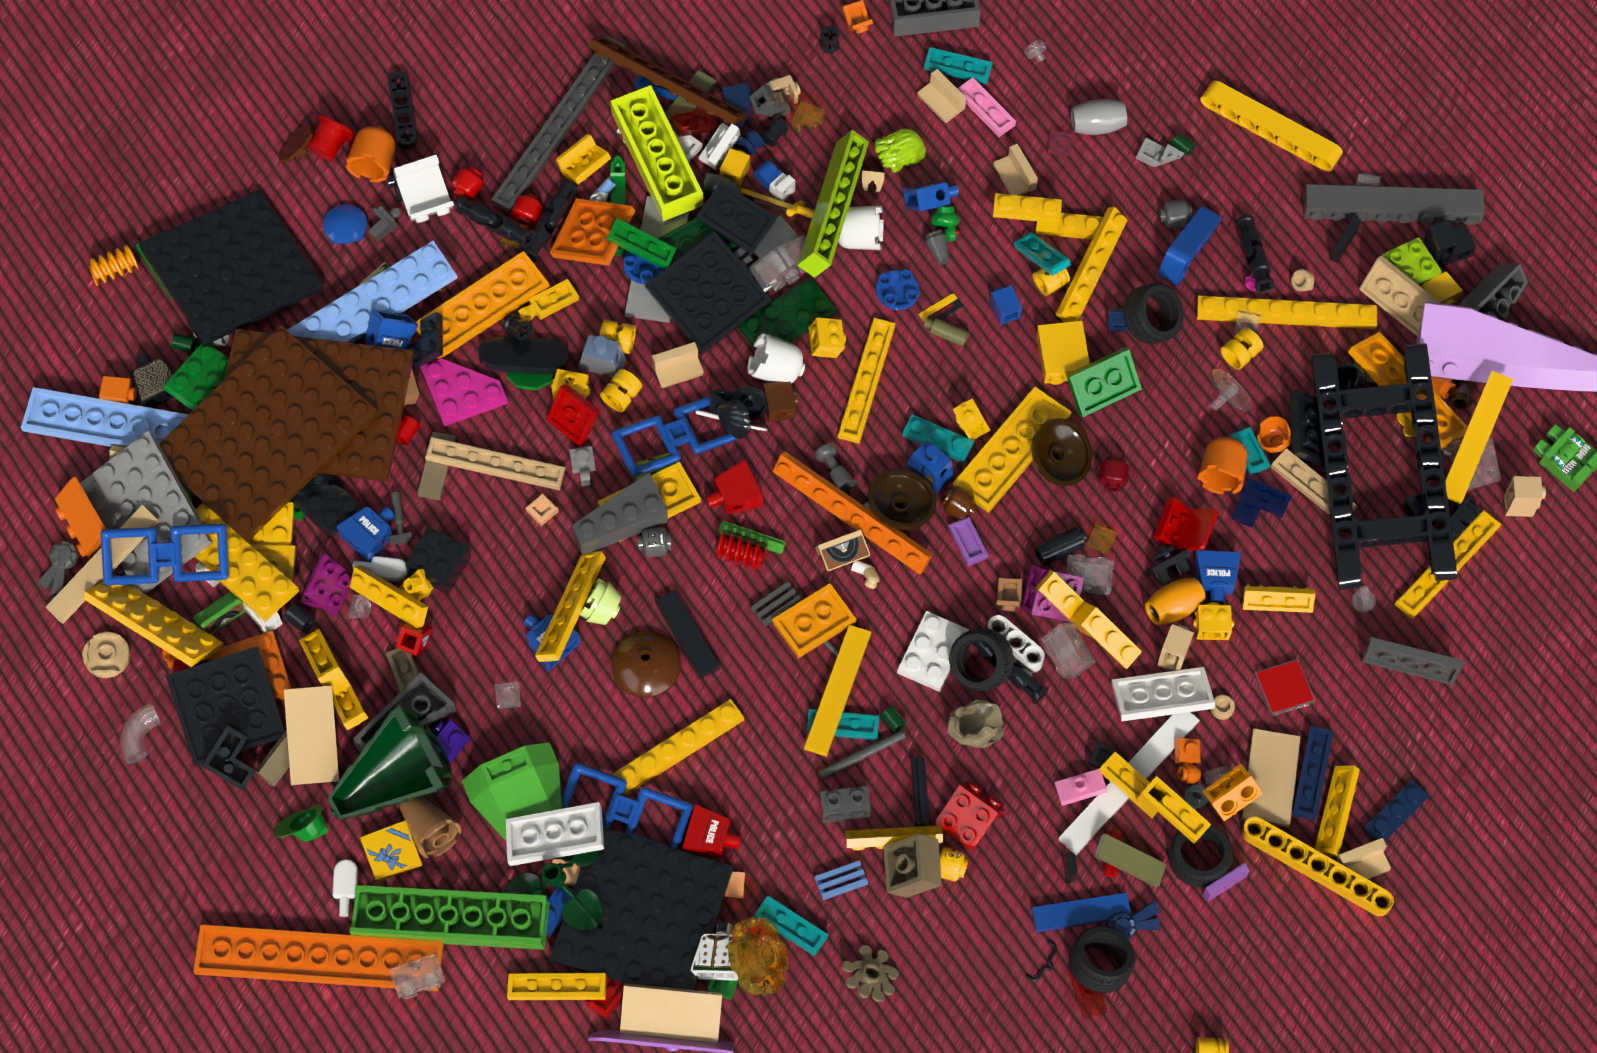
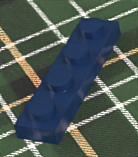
M1310 726L1291 816L1311 821L1316 820L1334 731Z

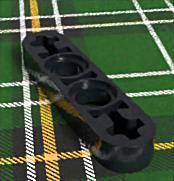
M395 71L389 75L388 85L397 139L401 148L412 149L417 145L418 138L408 79L404 72ZM397 79H400L402 90H397ZM398 97H405L407 99V102L402 105L397 104L395 101ZM403 115L410 117V121L407 123H400L398 119ZM406 130L409 131V141L405 140L404 131Z

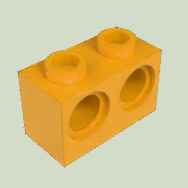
M1242 764L1236 766L1202 791L1223 821L1235 815L1263 794Z

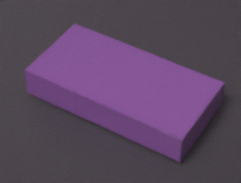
M970 517L948 525V529L967 567L988 559L989 555Z
M1245 863L1239 865L1206 886L1203 892V897L1206 901L1209 902L1245 879L1250 871Z

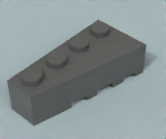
M1520 263L1498 264L1458 306L1477 309L1480 313L1496 316L1499 320H1505L1509 314L1510 305L1516 303L1528 283Z

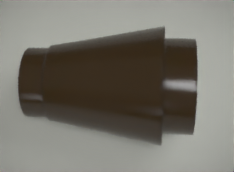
M1458 381L1450 395L1453 407L1463 410L1472 404L1473 381Z

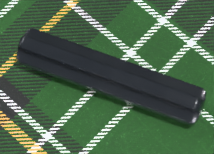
M916 757L911 759L915 824L926 826L929 824L925 759Z

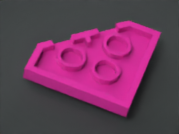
M442 358L420 366L444 427L508 404L507 397L499 380Z

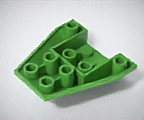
M550 743L520 747L481 764L462 780L471 804L506 842V819L562 809L559 763Z

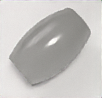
M1096 99L1071 108L1073 131L1085 135H1101L1127 126L1125 103L1114 99Z

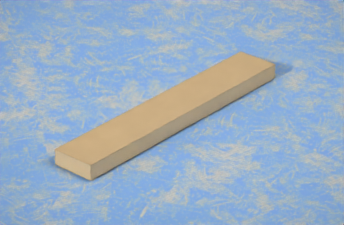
M431 437L425 457L427 461L559 491L565 473V467L435 437Z
M141 505L120 529L155 527L160 521L147 507ZM145 537L110 538L112 572ZM101 549L46 606L59 622L64 624L85 601L83 596L86 590L103 582Z

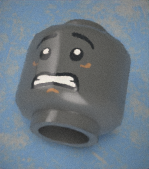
M663 527L645 528L642 531V536L637 537L638 550H643L645 557H663L667 555L668 550H671L670 532H666Z

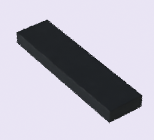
M676 590L656 599L655 604L699 680L719 670V663Z

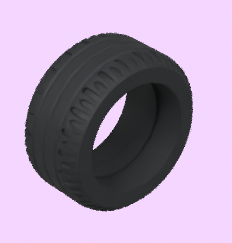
M1151 283L1140 286L1129 294L1124 305V317L1128 330L1136 339L1143 343L1155 344L1170 340L1177 335L1183 323L1184 310L1179 296L1172 288L1162 283ZM1149 297L1156 301L1161 310L1162 320L1158 330L1151 325L1147 318L1146 304Z
M989 628L974 629L960 635L952 645L949 654V664L954 678L962 686L973 691H986L1002 685L1010 676L1014 665V655L1008 640L999 632ZM975 640H982L988 643L996 654V669L989 679H981L975 676L968 667L967 651Z
M1210 823L1211 826L1200 838L1210 841L1219 851L1221 861L1214 869L1207 871L1196 870L1184 861L1181 855V846L1189 839L1179 830L1171 841L1168 851L1170 868L1176 877L1187 885L1198 888L1206 887L1227 874L1232 864L1233 846L1230 838L1221 828Z
M1103 926L1090 927L1078 935L1069 952L1068 964L1070 972L1079 984H1082L1086 989L1093 990V992L1110 993L1116 991L1127 982L1134 969V948L1130 941L1115 929ZM1100 948L1109 952L1116 959L1119 969L1103 971L1096 968L1089 962L1084 950Z

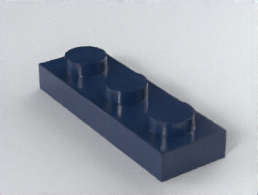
M1411 780L1364 827L1363 831L1374 841L1383 838L1384 842H1386L1428 800L1429 795Z

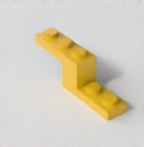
M995 193L993 217L1036 221L1035 234L1092 240L1103 219L1100 216L1061 213L1062 200Z
M1050 570L1035 587L1080 632L1092 637L1123 668L1128 669L1142 652L1097 607L1085 602L1055 572Z
M320 629L300 639L299 642L322 686H332L333 704L346 729L349 730L368 719L349 679L336 661Z
M1116 752L1098 770L1148 816L1153 818L1159 812L1193 843L1211 826L1204 817L1160 778L1156 776L1150 783Z

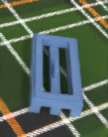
M860 860L814 876L822 900L868 885V880L865 877ZM856 869H857L856 872L850 873V874H848V875H845V876L836 878V879H834V880H831V881H828V882H825V883H821L822 881L828 880V879H830V878H833V877H836V876H839V875H842V874H845V873H847V872H850V871H853V870H856ZM857 877H860L861 879L859 881L830 890L828 892L824 891V889L844 883Z

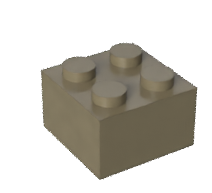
M917 834L884 846L887 893L908 898L942 886L938 839Z

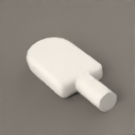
M373 556L372 562L355 560L353 562V570L355 566L361 565L386 581H402L408 576L405 566L406 562L399 558Z
M348 859L341 860L335 865L332 895L333 898L340 899V917L349 916V899H355V885H358V867L353 861Z

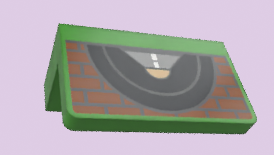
M229 592L192 618L200 629L212 635L246 611L240 598L237 599L232 592Z

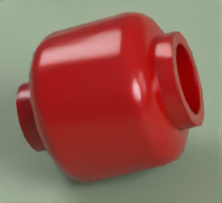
M471 166L460 168L451 180V185L455 189L453 193L457 197L466 195L470 199L475 198L484 185L483 175Z
M533 194L520 195L516 198L510 215L514 221L520 223L521 227L529 228L538 221L543 206Z

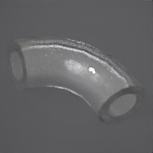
M152 702L133 712L123 726L120 746L123 759L127 764L139 762L147 756L148 753L144 745L145 735L150 729L161 724Z

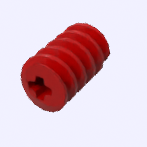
M724 530L718 542L717 558L722 559L726 554L727 562H731L734 558L736 565L743 561L745 568H748L752 563V570L757 571L764 562L768 545L762 550L760 549V542H757L753 547L752 539L750 538L744 544L743 536L740 535L737 540H734V533H731L727 538L726 530Z

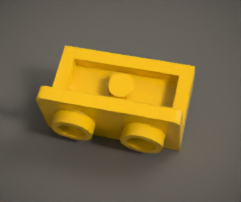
M587 134L557 157L556 161L563 176L579 185L608 162L611 157L606 150L595 144L590 134Z

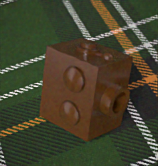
M781 381L763 384L762 391L766 395V416L768 422L795 419L798 396L796 392H793L791 382Z

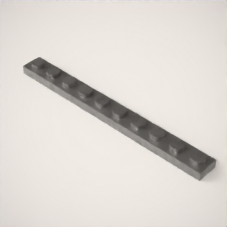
M609 36L606 37V38H608L609 40H611V41H613V42H615V43H617V44L623 46L624 48H626V45H625V44H623V43H621V42H619V41H617V40H615V39H613V38H611V37H609ZM596 53L593 55L491 199L493 205L511 214L516 198L526 193L616 65L612 59Z

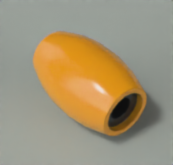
M1193 577L1173 581L1160 588L1145 603L1146 613L1155 625H1165L1179 621L1194 612L1198 605H1201L1205 600V591L1201 583Z

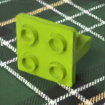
M1416 238L1382 254L1386 260L1418 285L1441 275L1442 272L1420 238Z

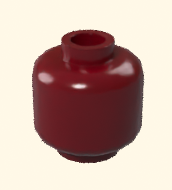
M1118 456L1106 457V460L1102 461L1099 465V483L1105 486L1107 491L1112 492L1119 491V488L1127 485L1129 465L1124 462V458Z

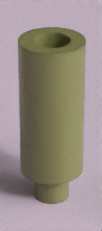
M927 318L924 327L931 329V334L962 347L965 346L970 332L938 318L935 321Z

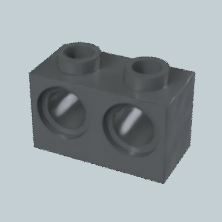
M868 786L820 791L819 802L822 823L870 818L871 807Z

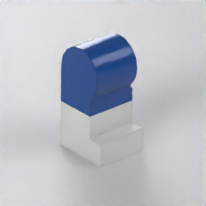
M768 160L753 172L755 179L777 200L784 202L795 192V179L790 175L786 176Z

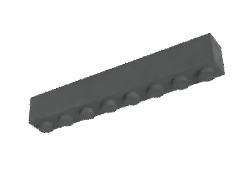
M1306 184L1303 194L1304 218L1312 220L1333 219L1334 221L1352 220L1356 216L1361 219V222L1374 220L1378 222L1399 221L1401 223L1421 222L1430 224L1432 222L1450 220L1451 224L1465 223L1467 225H1475L1481 223L1485 214L1483 190Z

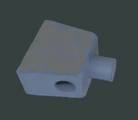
M589 335L578 369L613 378L619 369L624 368L626 357L619 342L606 339L604 336Z

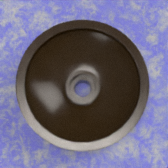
M1055 418L1046 421L1036 430L1031 449L1033 461L1039 473L1047 481L1058 486H1071L1084 479L1091 467L1092 449L1089 439L1082 428L1068 419Z
M892 469L879 474L871 483L868 491V503L874 515L884 524L896 529L911 530L919 528L932 518L936 509V495L932 486L922 476L909 470Z

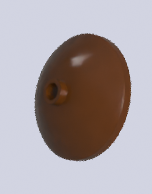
M638 631L623 638L615 647L611 657V671L617 685L626 693L640 698H652L667 692L676 683L681 671V657L676 645L665 635L654 631ZM643 656L650 657L647 661H643L641 658Z

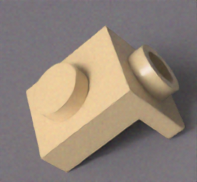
M791 75L774 78L766 83V85L770 86L772 92H783L785 96L790 95L793 104L798 103V95L801 94L798 83L793 82Z

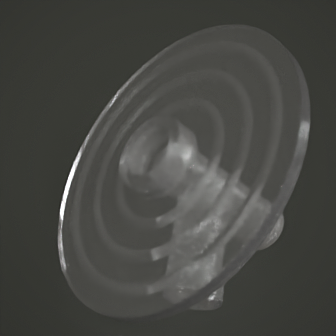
M1214 369L1211 372V379L1219 391V396L1210 404L1214 410L1217 411L1227 400L1240 410L1250 411L1253 405L1248 393L1232 376L1220 369Z

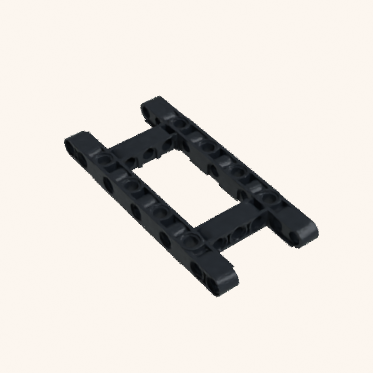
M1427 344L1405 345L1404 366L1407 384L1349 390L1339 389L1336 359H1333V353L1312 354L1313 379L1339 590L1361 588L1362 570L1359 548L1427 542L1431 574H1434L1435 581L1456 580L1457 568ZM1423 394L1427 398L1420 400L1416 395ZM1326 403H1331L1335 407L1327 409L1323 405ZM1410 412L1423 516L1405 517V515H1400L1399 518L1381 519V517H1378L1376 520L1358 522V519L1355 520L1353 516V495L1350 474H1348V454L1342 419ZM1430 437L1433 441L1427 443L1422 441L1421 438ZM1334 445L1339 447L1340 450L1334 452L1329 447ZM1435 480L1438 482V484L1435 486H1431L1427 483V481ZM1340 488L1343 489L1345 493L1342 495H1338L1334 492V490ZM1434 523H1440L1444 526V528L1438 530L1435 529L1432 525ZM1347 532L1351 536L1349 538H1342L1339 534Z

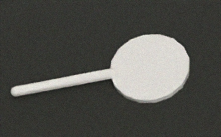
M700 410L695 412L697 415L719 420L717 414ZM750 424L752 429L768 430V428Z

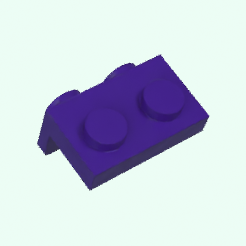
M440 720L431 729L444 749L450 763L471 739L451 720Z

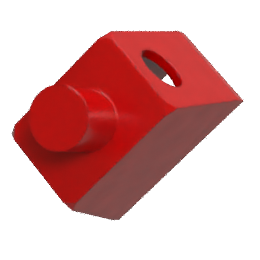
M745 460L714 479L715 492L705 496L710 509L722 504L727 514L763 506V495Z

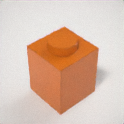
M103 376L99 398L131 404L136 399V387H133L130 378Z

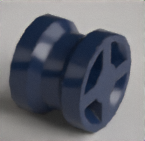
M749 129L746 132V136L740 137L736 141L739 149L750 155V157L755 154L756 149L764 146L763 139L753 129Z

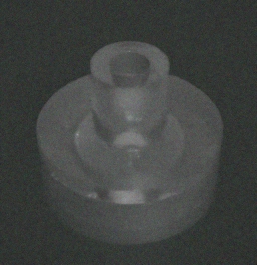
M1042 39L1037 40L1024 49V53L1028 59L1035 57L1038 62H1041L1045 59L1042 52L1046 49V45Z

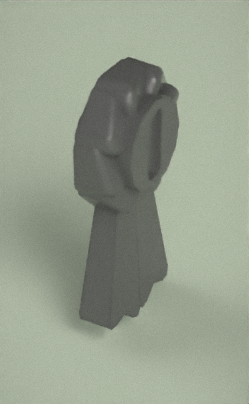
M67 541L53 545L49 553L52 566L38 581V584L47 591L52 586V596L57 595L64 588L66 570L75 566L79 557L76 546Z

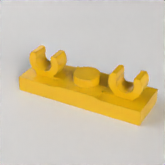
M1247 584L1244 588L1242 607L1243 610L1313 613L1315 589H1310L1309 587L1299 589L1296 586L1293 588L1263 587V585L1254 587Z

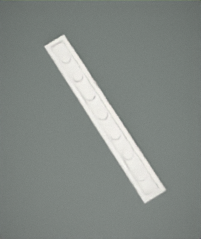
M1191 712L1173 714L1128 763L1147 779L1175 749L1174 740L1185 738L1200 720ZM1111 782L1106 786L1107 793L1098 795L1058 839L1071 852H1074L1076 856L1129 799Z

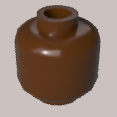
M955 486L952 489L948 488L941 501L944 512L958 520L964 519L967 515L971 517L977 506L974 503V494L960 486Z

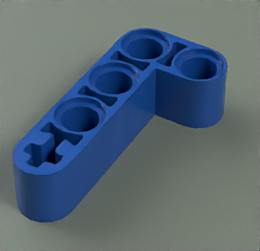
M1202 206L1169 247L1159 269L1158 276L1178 286L1183 280L1191 261L1219 226L1222 216Z

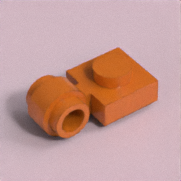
M1175 739V763H1182V766L1178 769L1177 777L1183 783L1194 784L1201 778V771L1195 766L1201 763L1200 740Z

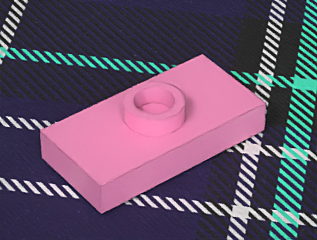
M1099 769L1054 782L1061 805L1064 806L1107 793V788L1102 774L1098 771Z

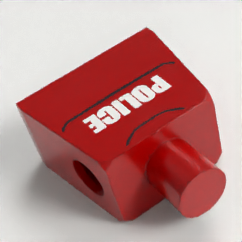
M695 805L684 840L683 852L703 857L721 858L725 846L739 849L742 835L729 832L731 820Z

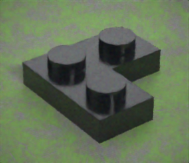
M437 312L420 320L421 340L405 349L414 352L412 371L443 355V315Z

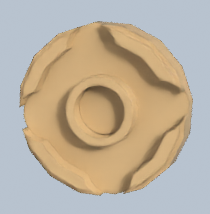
M108 631L94 635L84 645L82 652L83 662L89 672L102 678L114 677L123 672L128 666L131 657L129 645L124 638L117 633Z

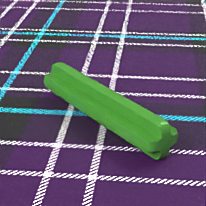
M722 521L720 524V534L726 530V536L728 537L731 533H734V539H738L741 535L743 536V542H747L750 538L752 539V545L760 542V548L768 545L769 551L782 554L784 551L785 541L726 521Z

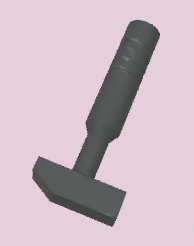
M393 492L391 493V500L395 515L394 523L397 525L398 535L389 536L391 545L409 542L413 539L412 532L403 533L402 525L404 520L400 493Z

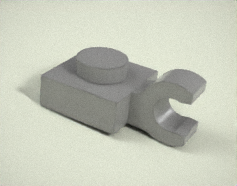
M592 446L569 449L573 474L580 473L582 487L591 486L589 471H596Z

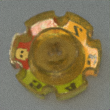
M752 917L739 921L731 931L733 941L728 943L729 962L732 971H735L738 975V983L746 992L754 996L760 994L766 996L778 992L786 981L784 971L788 970L789 967L786 945L780 941L778 929L763 917L758 919Z

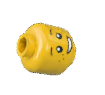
M948 847L942 848L940 851L941 878L954 882L960 877L964 878L968 859H965L964 852Z

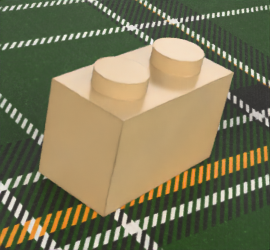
M1513 476L1504 494L1505 516L1533 517L1536 510L1540 508L1541 500L1545 499L1546 488L1545 485H1542L1541 477Z
M1172 624L1157 666L1169 671L1181 670L1194 632H1191L1185 626H1175Z

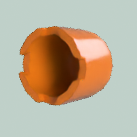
M367 126L359 130L346 159L347 170L357 178H360L361 175L370 178V182L386 180L396 150L394 137L380 126Z
M1219 437L1209 442L1197 478L1203 482L1202 487L1210 492L1223 495L1224 491H1233V494L1241 491L1248 461L1246 447L1232 437Z

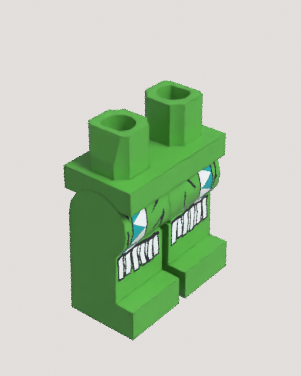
M1555 424L1546 435L1554 442V445L1551 446L1544 439H1541L1533 451L1542 458L1539 462L1540 465L1546 467L1556 478L1575 492L1597 468V450L1587 444L1581 436L1575 434V431L1570 427L1565 431Z

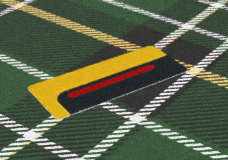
M951 294L919 313V316L924 323L927 318L933 321L936 318L942 320L962 308L963 305L955 294Z

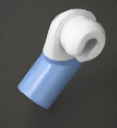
M608 177L591 195L590 200L606 202L609 192L617 184L616 181Z

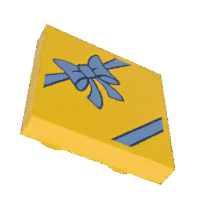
M406 821L360 837L377 883L422 866Z

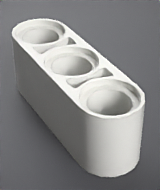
M996 615L990 618L987 628L1001 627L1003 631L999 633L1008 640L1009 644L1012 641H1017L1021 644L1019 647L1010 646L1012 647L1017 664L1025 667L1031 673L1038 672L1042 668L1044 660L1042 648L1005 617ZM1035 656L1039 661L1031 662L1027 658Z

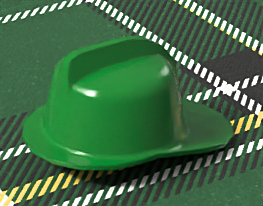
M317 804L284 818L276 825L273 834L276 837H285L293 834L303 842L319 838L328 832V826L321 814L323 806Z

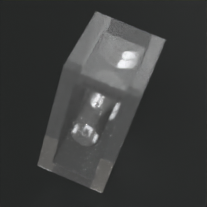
M1081 554L1068 555L1065 573L1084 578L1081 592L1110 595L1114 561L1105 557L1086 558Z
M1061 623L1041 639L1046 653L1052 658L1057 672L1063 678H1076L1095 663L1094 658L1073 623Z

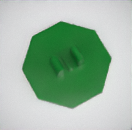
M507 373V379L516 388L538 390L551 384L554 374Z

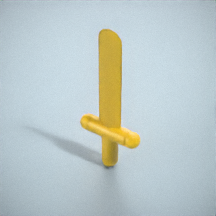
M740 188L744 194L787 208V216H793L797 213L811 219L815 210L805 207V203L802 200L792 205L745 188Z

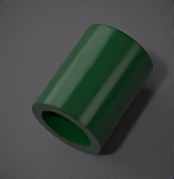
M1179 132L1172 140L1171 145L1188 156L1194 150L1196 143Z
M177 333L174 334L171 342L172 349L188 353L194 352L196 338Z
M894 706L887 708L881 714L883 720L894 733L901 730L907 724V721Z

